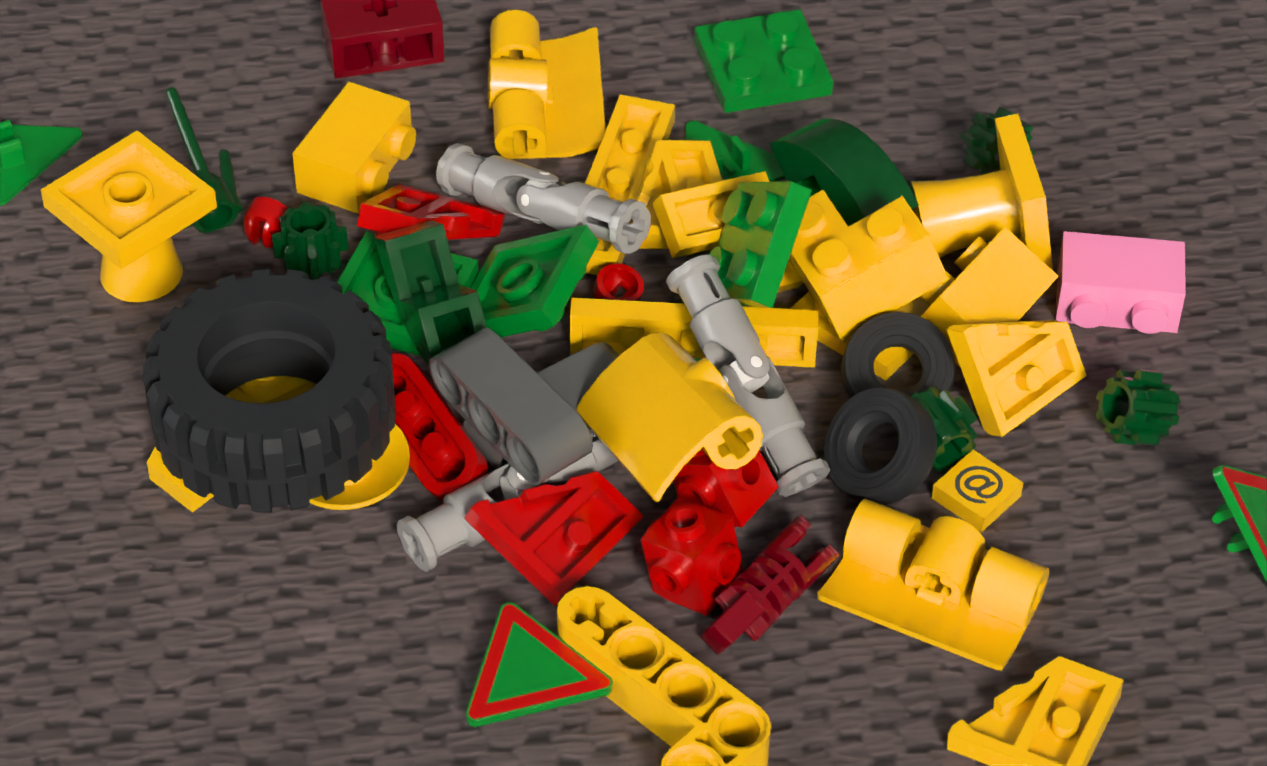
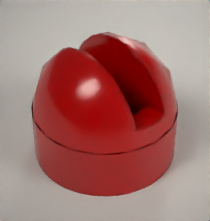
M269 197L254 198L244 216V235L253 245H256L262 237L263 246L265 248H272V234L282 232L279 218L282 215L285 216L284 212L289 208Z
M619 263L607 265L597 275L593 287L594 299L640 301L644 291V282L641 275L628 265ZM621 286L627 290L621 298L614 296Z

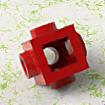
M760 449L748 464L737 469L727 470L718 467L700 450L683 466L673 480L677 488L678 497L704 507L715 508L725 515L733 517L734 527H743L779 488Z
M678 497L659 519L654 520L649 525L645 535L641 538L653 592L672 603L708 616L717 605L714 601L716 596L733 579L744 572L733 517L725 515L712 507H704Z

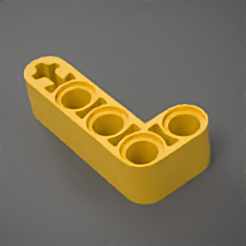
M586 586L575 588L562 597L557 609V636L612 678L613 689L606 696L671 746L662 758L661 766H768L771 723L767 713L759 705L608 592L600 588Z

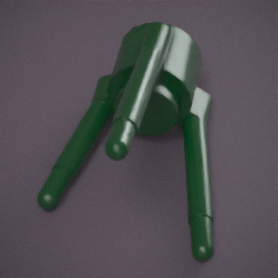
M170 87L167 89L166 95L196 172L195 175L212 187L216 194L217 208L188 227L194 225L195 229L201 233H209L229 227L236 220L238 213L243 211V206L236 193L230 153L228 150H221L219 153L221 178L209 172L176 88Z

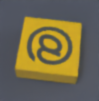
M973 449L933 485L932 499L983 532L1021 497L1023 482Z

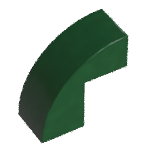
M832 118L821 119L769 143L786 180L797 183L815 175L821 190L825 191L848 227L901 196L904 197L911 209L919 206L906 180L887 154L868 135L847 122Z
M430 220L374 236L383 271L398 312L413 344L428 365L430 359L481 329L487 328L478 291L458 284L443 224Z

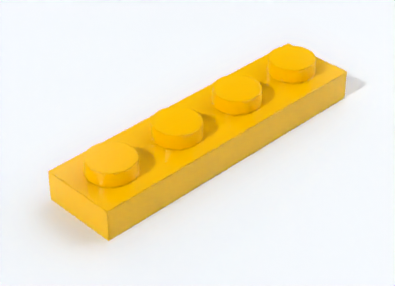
M620 95L585 183L604 189L610 198L622 202L629 199L636 200L648 157L656 140L669 139L675 122V105ZM597 238L599 243L586 266V273L598 275L599 271L607 265L622 264L626 253L616 251L611 242Z
M587 298L571 299L570 355L597 343L609 344L620 355L642 337L651 333L662 332L672 336L694 359L706 357L690 328V323L693 319L684 303ZM743 307L759 337L764 353L770 358L773 365L815 367L819 310Z

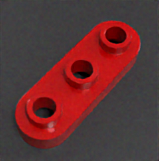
M393 353L391 355L396 404L395 424L402 430L407 439L410 452L409 466L422 485L438 500L443 502L445 495L488 473L487 460L425 372L408 356ZM406 387L404 391L398 393L399 390ZM435 427L432 433H429L427 436H425L430 429ZM463 469L461 474L454 479L455 475Z

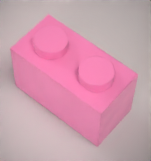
M1063 231L1057 266V321H1066L1084 328L1106 326L1137 329L1148 334L1158 332L1177 333L1186 295L1185 242Z

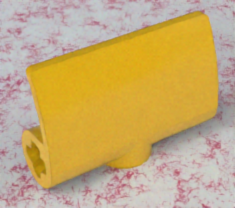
M509 10L497 15L492 20L490 26L491 58L489 59L488 109L493 110L494 143L497 152L502 157L508 159L571 157L598 149L606 131L598 29L593 27L563 38L540 41L539 23L530 13L521 10Z
M662 332L651 333L642 337L621 353L599 375L577 406V412L585 424L655 502L661 499L665 490L683 466L700 450L718 467L727 470L737 469L748 464L757 455L762 445L763 433L761 426L736 401L732 391L715 366L706 357L697 362L672 336Z
M864 498L858 505L849 524L844 541L843 559L831 577L817 592V599L989 668L1001 671L1015 652L1042 599L1048 581L1049 568L994 547L986 550L985 539L981 533L962 519L951 516L939 517L933 521L929 528L921 525V520Z

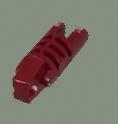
M802 514L797 515L757 555L748 568L733 579L714 599L724 611L700 635V638L716 655H719L733 644L743 632L754 642L757 641L776 622L787 607L799 598L839 557L840 554L829 544L825 548L818 549L807 560L806 566H804L793 553L787 550L789 547H794L807 534V529L811 526Z

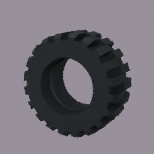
M270 269L252 270L251 277L236 279L235 274L218 279L215 288L206 291L201 287L188 295L184 300L185 307L180 309L175 306L161 321L160 330H157L150 338L146 348L147 360L143 364V382L156 449L161 452L163 464L170 473L180 480L183 478L184 486L203 498H206L211 493L214 495L215 503L236 510L239 504L251 505L253 512L272 513L273 506L290 505L291 511L309 507V500L323 496L326 501L342 493L345 490L344 483L346 481L358 482L373 468L372 459L377 461L384 454L390 443V432L395 427L396 404L391 346L386 338V329L379 316L371 310L369 311V305L350 290L343 294L342 286L337 282L322 276L318 281L309 279L306 272L287 269L286 275H271ZM271 376L297 377L316 384L313 388L299 396L275 403H247L226 396L229 392L247 382Z

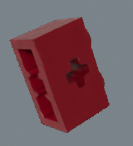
M320 0L323 35L335 79L445 62L443 22L436 0Z

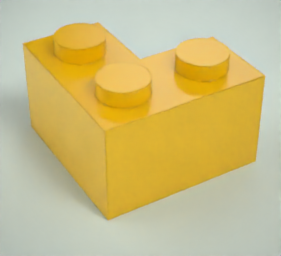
M824 190L809 198L789 259L841 341L852 336L860 326L870 319L894 312L949 280L929 233L903 196L849 227Z

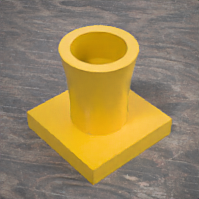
M1019 114L995 118L1000 171L947 180L910 181V189L919 206L913 208L914 213L929 233L939 258L969 247L979 236L985 242L992 240L1006 227L1053 270L1046 196Z
M139 131L133 132L41 189L44 208L102 253L100 279L104 289L112 296L128 302H147L158 299L171 292L178 285L182 277L183 267L173 244L172 236L217 208L216 194L212 187Z

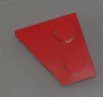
M398 184L361 203L357 226L376 231L375 236L433 220L444 225L447 240L499 237L505 213Z
M596 471L572 477L567 483L560 486L545 484L526 489L516 498L490 504L488 499L479 501L470 508L464 519L542 595L556 606L566 593L570 592L637 526L644 515Z

